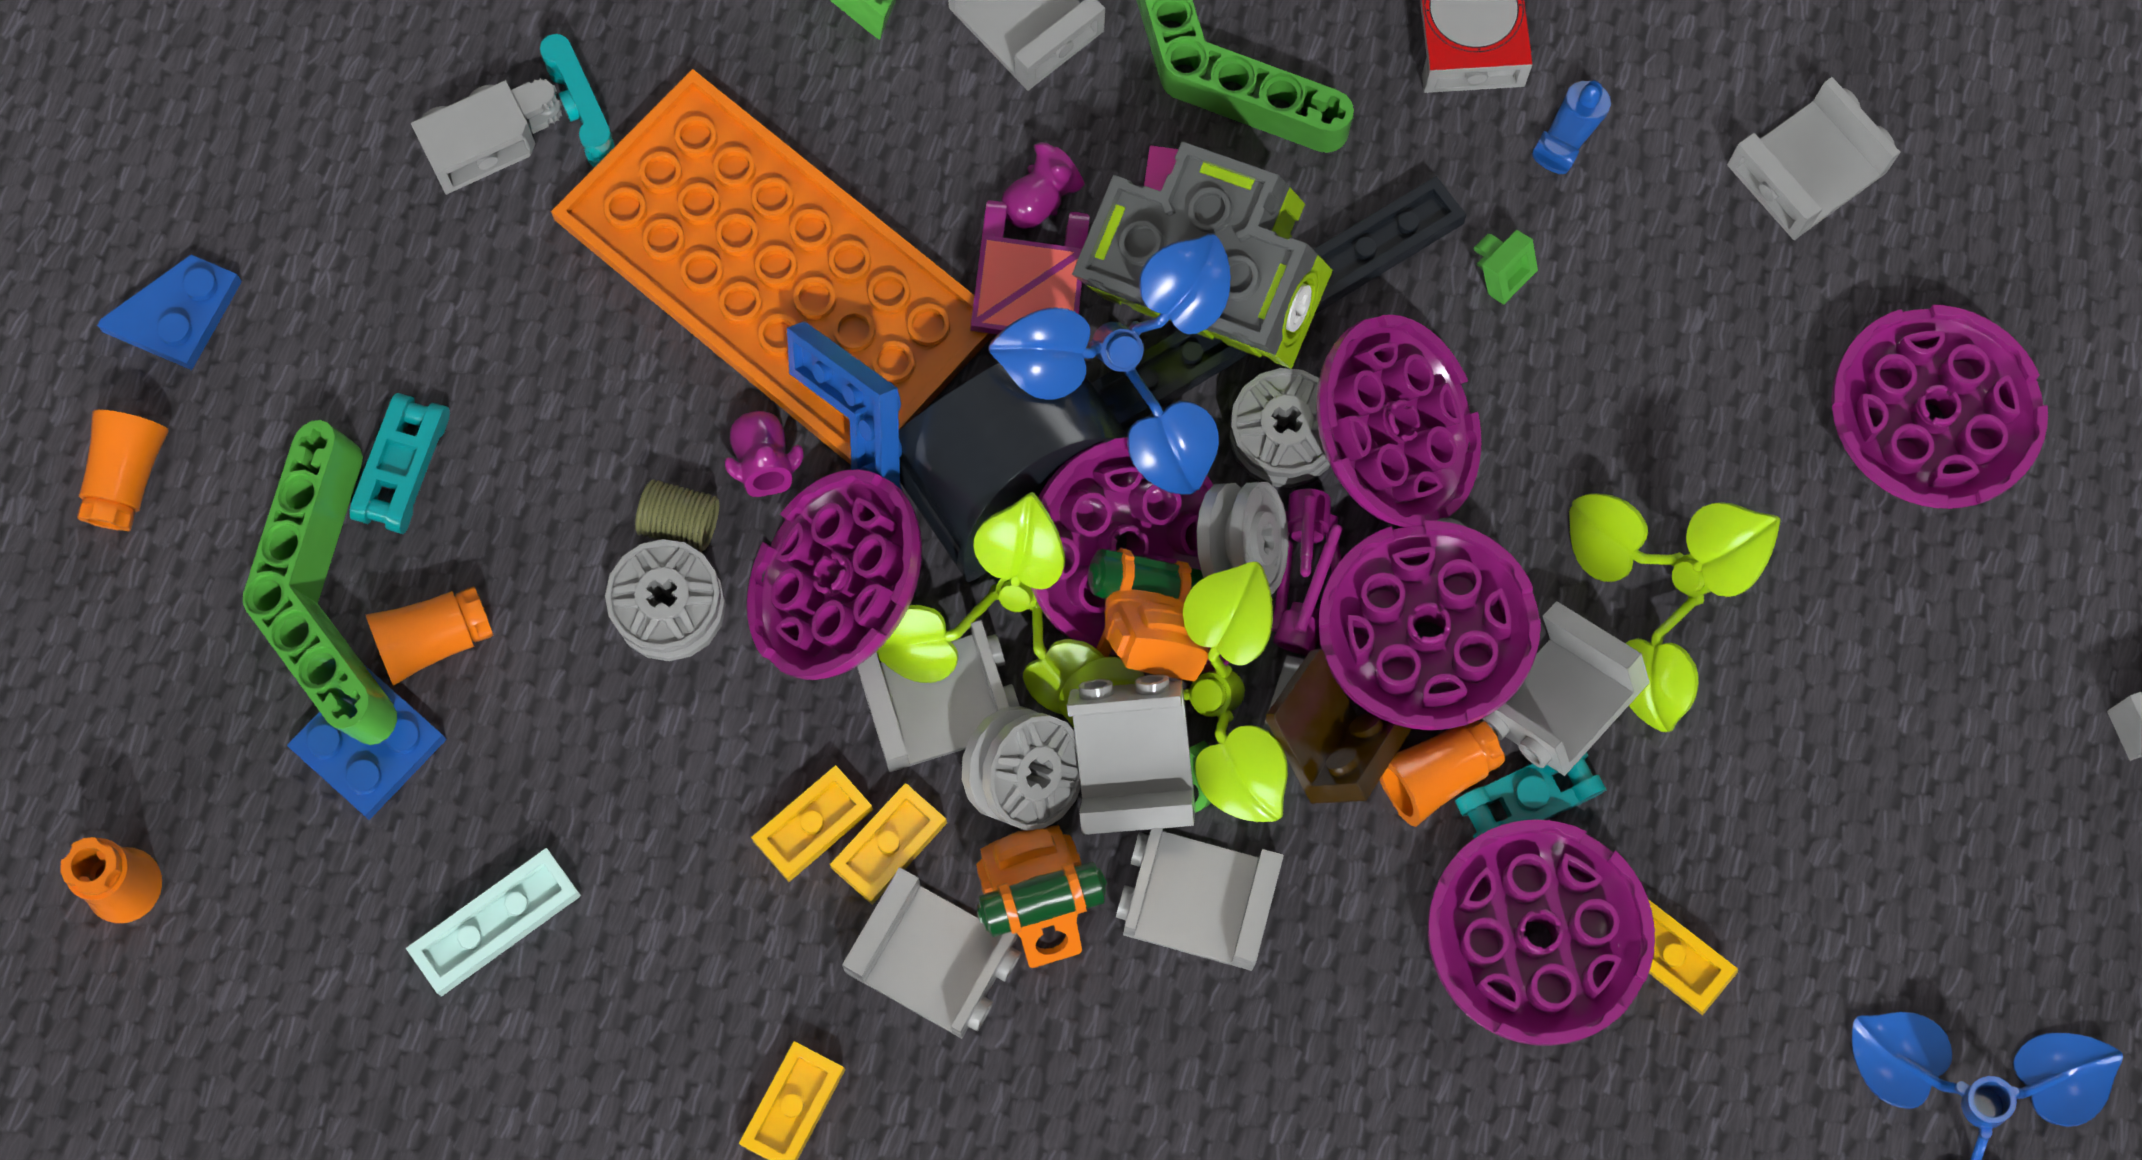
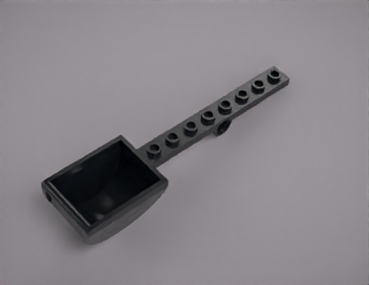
M1437 176L1314 249L1333 270L1315 314L1465 223L1466 213ZM1179 330L1144 351L1142 359L1135 369L1160 406L1163 407L1250 353L1228 346L1222 340L1215 337L1212 340L1199 334H1186ZM998 363L942 397L899 430V439L902 446V455L899 458L900 483L966 581L970 582L987 573L978 561L973 546L975 535L984 521L990 516L1012 506L1031 492L1035 493L1038 497L1048 480L1067 460L1098 443H1107L1115 438L1128 437L1125 429L1136 421L1150 415L1152 411L1124 372L1112 370L1092 383L1085 375L1081 385L1072 393L1059 399L1045 400L1036 398L1021 389L1004 367Z

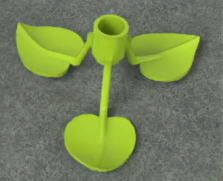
M1031 492L1012 506L990 516L982 523L975 535L973 545L975 555L988 573L1000 578L998 583L993 584L988 594L954 629L946 631V624L940 612L934 608L922 605H910L895 632L876 652L881 662L900 676L914 682L933 683L945 679L954 671L959 658L958 651L951 641L959 639L970 628L971 623L975 622L995 600H999L1001 605L1009 611L1022 612L1027 609L1032 611L1033 650L1039 659L1030 662L1025 667L1023 680L1027 690L1038 703L1055 713L1062 714L1059 710L1058 698L1069 677L1087 663L1105 657L1094 646L1084 641L1073 639L1057 641L1050 646L1048 651L1044 646L1042 609L1034 596L1032 588L1046 589L1059 580L1065 566V554L1061 538L1051 516L1035 493Z
M1594 493L1581 496L1572 502L1569 519L1573 552L1585 572L1597 580L1614 582L1629 575L1633 566V560L1640 564L1672 565L1674 567L1672 580L1675 587L1680 592L1688 595V599L1654 631L1651 643L1639 638L1625 643L1642 654L1650 681L1629 707L1651 727L1661 732L1673 731L1677 722L1689 711L1694 703L1699 681L1696 664L1688 652L1675 643L1662 644L1665 635L1695 606L1703 604L1704 594L1712 592L1718 596H1736L1754 585L1772 555L1778 536L1780 518L1771 514L1755 512L1733 503H1712L1696 511L1690 520L1686 534V543L1690 554L1683 555L1680 552L1672 555L1646 554L1638 549L1642 547L1647 539L1648 527L1640 512L1633 505L1619 497L1607 494Z
M1254 561L1211 574L1200 580L1188 593L1183 607V620L1186 632L1196 644L1211 647L1208 659L1215 668V671L1198 676L1196 681H1193L1190 689H1185L1183 692L1184 700H1190L1197 712L1204 716H1217L1219 718L1215 730V737L1219 744L1203 749L1195 761L1196 778L1203 794L1217 808L1236 818L1254 822H1273L1283 817V801L1288 778L1286 755L1282 745L1268 730L1258 726H1240L1230 732L1228 736L1226 735L1228 723L1234 718L1231 711L1238 708L1242 703L1245 688L1241 678L1232 671L1231 666L1225 665L1219 657L1221 654L1224 659L1234 665H1245L1256 659L1264 651L1269 641L1273 623L1271 590L1262 565ZM1105 657L1089 662L1074 672L1064 684L1058 698L1059 710L1074 728L1073 716L1068 717L1067 711L1071 689H1079L1081 683L1097 679L1110 680L1113 682V686L1135 684L1137 678L1145 676L1144 672L1126 668L1120 657Z

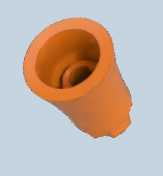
M110 410L92 411L90 446L85 475L79 497L83 499L77 514V518L80 521L107 529L131 530L135 512L140 511L148 479L156 457L169 432L168 428L154 421L127 413Z
M475 587L458 592L455 596L453 591L405 607L365 614L393 686L425 667L474 647L473 642L494 636Z
M1477 720L1467 725L1447 729L1435 737L1397 752L1380 778V783L1399 815L1408 824L1416 827L1440 806L1465 789L1485 779L1490 771L1495 770L1504 763L1505 756L1500 747L1498 737L1486 721L1481 722Z
M82 838L72 844L69 854L61 860L60 872L69 889L75 895L84 899L97 916L108 922L128 923L135 921L147 914L160 896L162 889L160 868L156 861L142 850L122 847L104 838Z

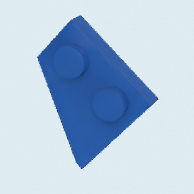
M190 255L101 318L97 326L105 334L193 370L242 280L234 272Z

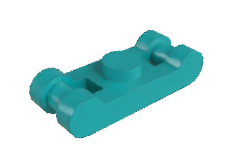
M560 34L549 35L541 42V56L546 64L551 80L557 84H564L566 88L565 91L558 93L570 122L580 119L582 123L579 131L580 141L584 147L588 162L593 167H596L615 147L609 126L569 40Z
M396 393L392 397L352 499L350 519L369 524L371 520L384 523L387 530L404 534L407 531L413 515L414 503L436 445L448 424L450 417L449 407L436 403H431L428 407L415 403L414 397L401 393ZM409 423L420 426L416 436L403 433L404 428ZM382 486L395 490L391 503L378 500Z
M1587 752L1567 773L1573 787L1564 792H1560L1552 777L1558 771L1549 765L1540 768L1531 764L1456 799L1455 803L1461 815H1468L1477 831L1473 838L1475 839L1488 830L1503 824L1523 820L1551 819L1605 792L1607 789L1600 776H1593L1584 760L1588 757ZM1500 801L1508 816L1507 819L1499 822L1495 821L1488 805Z

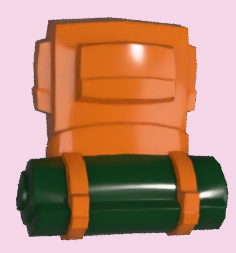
M1120 548L1118 551L1108 549L1097 551L1088 569V583L1093 595L1105 599V629L1096 649L1104 657H1109L1110 651L1113 648L1128 669L1195 682L1208 660L1209 649L1208 647L1196 644L1188 636L1184 626L1183 607L1192 587L1204 579L1202 571L1191 568L1187 562L1177 560L1176 563H1169L1133 555L1131 550Z
M1059 825L1048 826L1043 829L1018 831L981 848L982 859L976 865L984 894L979 896L977 915L986 931L990 932L992 937L1008 932L1012 934L1017 933L1021 938L1026 959L1031 968L1080 954L1082 946L1077 926L1078 914L1087 912V908L1104 904L1107 882L1101 869L1097 868L1094 862L1082 864L1071 835L1063 834ZM1054 925L1056 931L1066 934L1063 942L1056 947L1043 949L1036 946V942L1043 935L1042 928Z

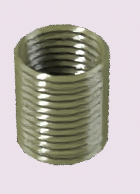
M652 479L647 483L642 492L636 513L635 530L638 535L642 534L643 537H653L654 540L666 539L685 542L702 552L708 547L716 527L719 499L717 495L712 496L709 493L705 495L704 492H695L694 489L689 490V488L685 489L684 487H679V485H669L668 482L664 484L663 481Z

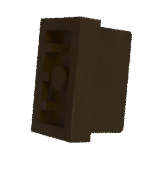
M1322 649L1311 650L1266 714V721L1273 735L1282 745L1286 758L1311 804L1366 801L1411 731V728L1390 723L1371 713L1357 716L1344 690L1333 677L1326 655Z

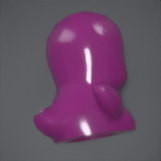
M1040 142L1034 145L1036 160L1034 165H1029L1027 168L1030 174L1016 180L1002 195L1001 202H1005L1007 205L1006 219L1015 227L1021 229L1033 228L1041 224L1049 215H1057L1058 208L1061 205V197L1067 193L1080 191L1085 185L1081 174L1069 156L1060 148L1053 147L1048 143Z
M752 411L738 417L730 428V444L738 460L737 462L733 458H726L725 467L730 476L742 482L747 493L752 497H762L787 491L792 483L793 472L802 463L803 449L800 445H796L788 454H785V432L780 420L770 412Z

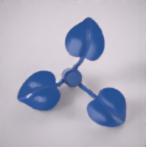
M1207 234L1195 239L1174 242L1164 246L1146 261L1139 277V290L1144 304L1152 311L1161 313L1157 318L1140 323L1134 321L1129 327L1120 322L1105 323L1096 330L1092 341L1089 342L1090 327L1085 318L1067 308H1046L1030 313L1007 326L990 343L989 351L1021 389L1036 398L1045 400L1065 397L1081 385L1086 375L1084 358L1091 359L1097 356L1110 369L1124 372L1154 415L1136 421L1128 431L1127 446L1132 463L1148 481L1160 489L1175 494H1193L1202 486L1217 455L1219 433L1216 423L1204 408L1189 401H1178L1168 406L1164 411L1162 410L1159 402L1135 369L1141 361L1144 352L1143 343L1139 335L1142 332L1161 328L1169 320L1177 329L1186 334H1197L1214 324L1225 309L1230 292V265L1225 249L1216 235Z
M1895 1012L1873 1016H1858L1852 1025V1050L1856 1065L1867 1086L1879 1099L1898 1108L1914 1109L1921 1106L1927 1100L1932 1086L1940 1091L1962 1096L1961 1108L1965 1118L1972 1125L1979 1128V1134L1970 1160H1982L1989 1138L1992 1136V1128L1998 1127L2012 1116L2016 1109L2017 1099L2031 1096L2035 1112L2045 1121L2055 1125L2072 1127L2090 1121L2103 1109L2108 1101L2115 1076L2123 1060V1053L2120 1050L2092 1037L2070 1033H2049L2037 1036L2026 1042L2014 1057V1070L2018 1078L2025 1085L2024 1087H2011L2008 1082L1995 1076L1982 1077L1969 1086L1963 1081L1955 1083L1939 1078L1951 1065L1952 1048L1947 1034L1933 1020L1916 1013Z

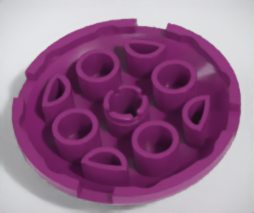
M1932 305L1930 309H1915L1904 312L1900 309L1871 323L1855 338L1844 353L1836 370L1832 388V411L1835 426L1846 452L1859 470L1873 483L1891 495L1907 502L1933 508L1951 509L1977 505L2001 495L2018 482L2033 465L2044 443L2048 424V405H2043L2042 394L2036 380L2040 374L2035 364L2023 347L2008 332L1976 313L1945 305ZM1925 404H1932L1938 407L1944 419H1930V413Z
M1382 315L1360 321L1348 328L1331 347L1322 366L1318 383L1316 402L1317 424L1327 460L1348 494L1362 508L1380 520L1402 527L1423 526L1424 521H1437L1440 518L1451 516L1469 496L1480 464L1481 427L1478 412L1470 414L1467 398L1461 385L1468 382V379L1456 357L1431 330L1412 319L1398 315Z
M1128 437L1115 438L1107 443L1101 442L1079 452L1067 460L1052 475L1038 496L1058 530L1064 548L1065 566L1062 575L1055 584L1046 589L1032 588V591L1046 617L1062 634L1069 639L1084 641L1097 648L1105 629V599L1093 595L1088 583V569L1097 551L1101 549L1116 551L1117 540L1115 537L1117 535L1125 533L1127 538L1125 549L1131 550L1133 555L1169 563H1176L1177 560L1187 562L1191 568L1201 570L1197 549V526L1199 510L1204 496L1213 486L1211 480L1206 475L1200 489L1193 494H1175L1160 489L1148 481L1132 463L1128 453ZM1112 648L1110 654L1117 655Z
M859 469L845 470L827 475L799 493L780 513L786 520L776 533L771 546L762 542L752 568L747 594V618L752 639L763 657L769 659L779 671L795 678L804 680L831 678L846 673L862 664L876 653L895 632L904 618L917 588L921 568L922 541L916 513L906 495L893 482L876 473ZM765 571L764 580L762 583V574Z
M1424 521L1423 526L1402 527L1392 530L1391 526L1368 536L1352 548L1338 563L1326 584L1320 604V644L1336 682L1355 703L1369 713L1390 723L1407 728L1421 730L1450 729L1467 725L1493 713L1503 706L1524 683L1535 661L1540 641L1541 618L1539 619L1533 586L1521 565L1506 549L1490 537L1466 526L1451 522ZM1424 622H1431L1439 626L1443 634L1440 633L1435 637L1423 636L1420 638L1415 627Z
M1523 820L1503 824L1488 830L1464 846L1448 864L1438 880L1430 903L1428 915L1429 949L1435 970L1445 990L1456 1005L1477 1024L1496 1035L1519 1043L1544 1046L1561 1045L1579 1041L1598 1033L1616 1021L1627 1010L1646 981L1654 956L1655 928L1650 903L1640 880L1617 851L1612 852L1602 843L1587 835V831L1576 826L1550 820ZM1539 922L1549 930L1551 942L1547 948L1543 949L1533 945L1524 936L1526 923Z

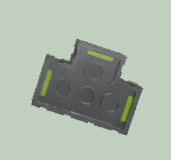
M1183 141L1175 156L1176 163L1171 175L1168 174L1161 191L1147 186L1142 188L1134 185L1130 180L1113 175L1072 275L1105 300L1119 305L1121 303L1126 304L1137 312L1157 318L1161 313L1152 311L1144 304L1139 290V277L1146 261L1156 251L1171 243L1214 234L1220 239L1229 261L1231 275L1230 292L1226 307L1221 316L1209 328L1197 334L1212 340L1215 337L1222 340L1228 346L1258 357L1263 355L1270 358L1274 363L1292 369L1333 270L1307 243L1291 238L1292 235L1290 233L1295 221L1299 220L1305 203L1280 175Z

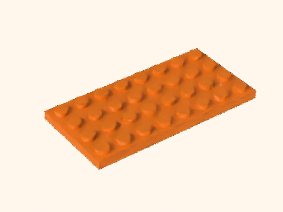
M694 69L551 211L554 220L850 465V419L789 374L787 327L804 321L897 387L901 400V408L898 411L899 430L923 412L995 335L970 331L974 294Z

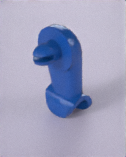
M1595 80L1580 81L1574 83L1568 89L1548 132L1543 131L1539 142L1533 150L1532 156L1539 165L1557 174H1566L1570 170L1580 152L1578 149L1609 112L1611 99L1607 91L1602 87V84Z

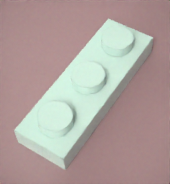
M545 848L406 949L436 993L442 997L574 902L581 895L550 851Z

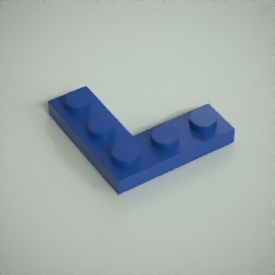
M804 321L787 327L789 374L850 419L851 470L859 469L876 473L893 482L902 490L899 460L902 455V446L899 439L898 418L901 400L898 388Z

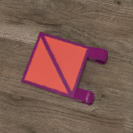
M988 200L986 202L970 331L998 335L1016 320L1046 308H1067L1079 314L1082 282L1074 277L1072 273L1087 239L1090 216L1080 212L1069 213L1064 246L1003 238L1007 205L1005 202Z

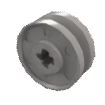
M1278 368L1259 374L1242 388L1233 404L1230 444L1236 461L1251 477L1261 482H1269L1272 486L1293 488L1314 481L1328 470L1330 464L1321 443L1317 424L1318 377L1300 369ZM1291 422L1295 425L1294 431L1287 429L1282 434L1276 431L1277 424L1284 427Z
M1269 482L1246 483L1242 488L1236 483L1214 484L1204 496L1199 510L1197 526L1198 558L1203 577L1205 578L1211 574L1256 561L1262 565L1269 582L1271 594H1273L1281 584L1287 565L1289 548L1288 523L1284 505L1277 490Z
M666 539L640 544L622 556L609 575L605 593L609 618L628 646L647 658L664 661L691 657L708 646L722 627L726 608L722 583L704 554L685 542ZM664 593L667 597L673 596L676 601L668 607L663 603L658 604L656 599Z
M1022 706L1001 708L984 718L971 734L962 757V782L968 800L981 814L1026 831L1043 829L1058 821L1076 801L1081 788L1075 731L1065 721Z

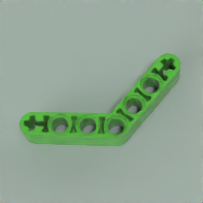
M1136 0L1161 84L1170 96L1319 152H1334L1343 147L1348 139L1354 113L1352 101L1346 94L1206 42L1193 0ZM1173 20L1180 23L1181 26L1168 28L1161 23ZM1186 64L1192 66L1195 71L1182 73L1174 67ZM1235 82L1243 88L1232 91L1224 88L1222 84ZM1280 99L1288 102L1291 106L1283 109L1276 108L1270 104V101ZM1302 108L1307 109L1306 117L1301 115ZM1326 118L1332 119L1331 124L1324 123Z
M316 420L303 425L297 431L292 441L243 592V605L246 612L326 721L334 728L359 742L374 745L387 739L394 731L397 722V711L394 704L318 605L361 469L363 456L361 449L356 443L329 423Z

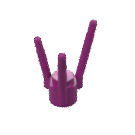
M1316 489L1293 491L1289 494L1288 511L1285 512L1288 523V536L1291 533L1292 539L1301 543L1300 573L1303 577H1308L1311 574L1313 543L1322 541L1324 536L1327 541L1331 527L1338 524V517L1330 514L1331 497L1327 493ZM1339 541L1330 564L1332 572L1342 560Z
M1338 524L1331 527L1304 602H1293L1290 610H1287L1293 543L1288 540L1287 565L1276 593L1275 612L1272 623V631L1276 633L1273 643L1282 649L1301 656H1307L1311 650H1316V648L1322 649L1319 636L1320 610L1315 608L1342 532V527Z

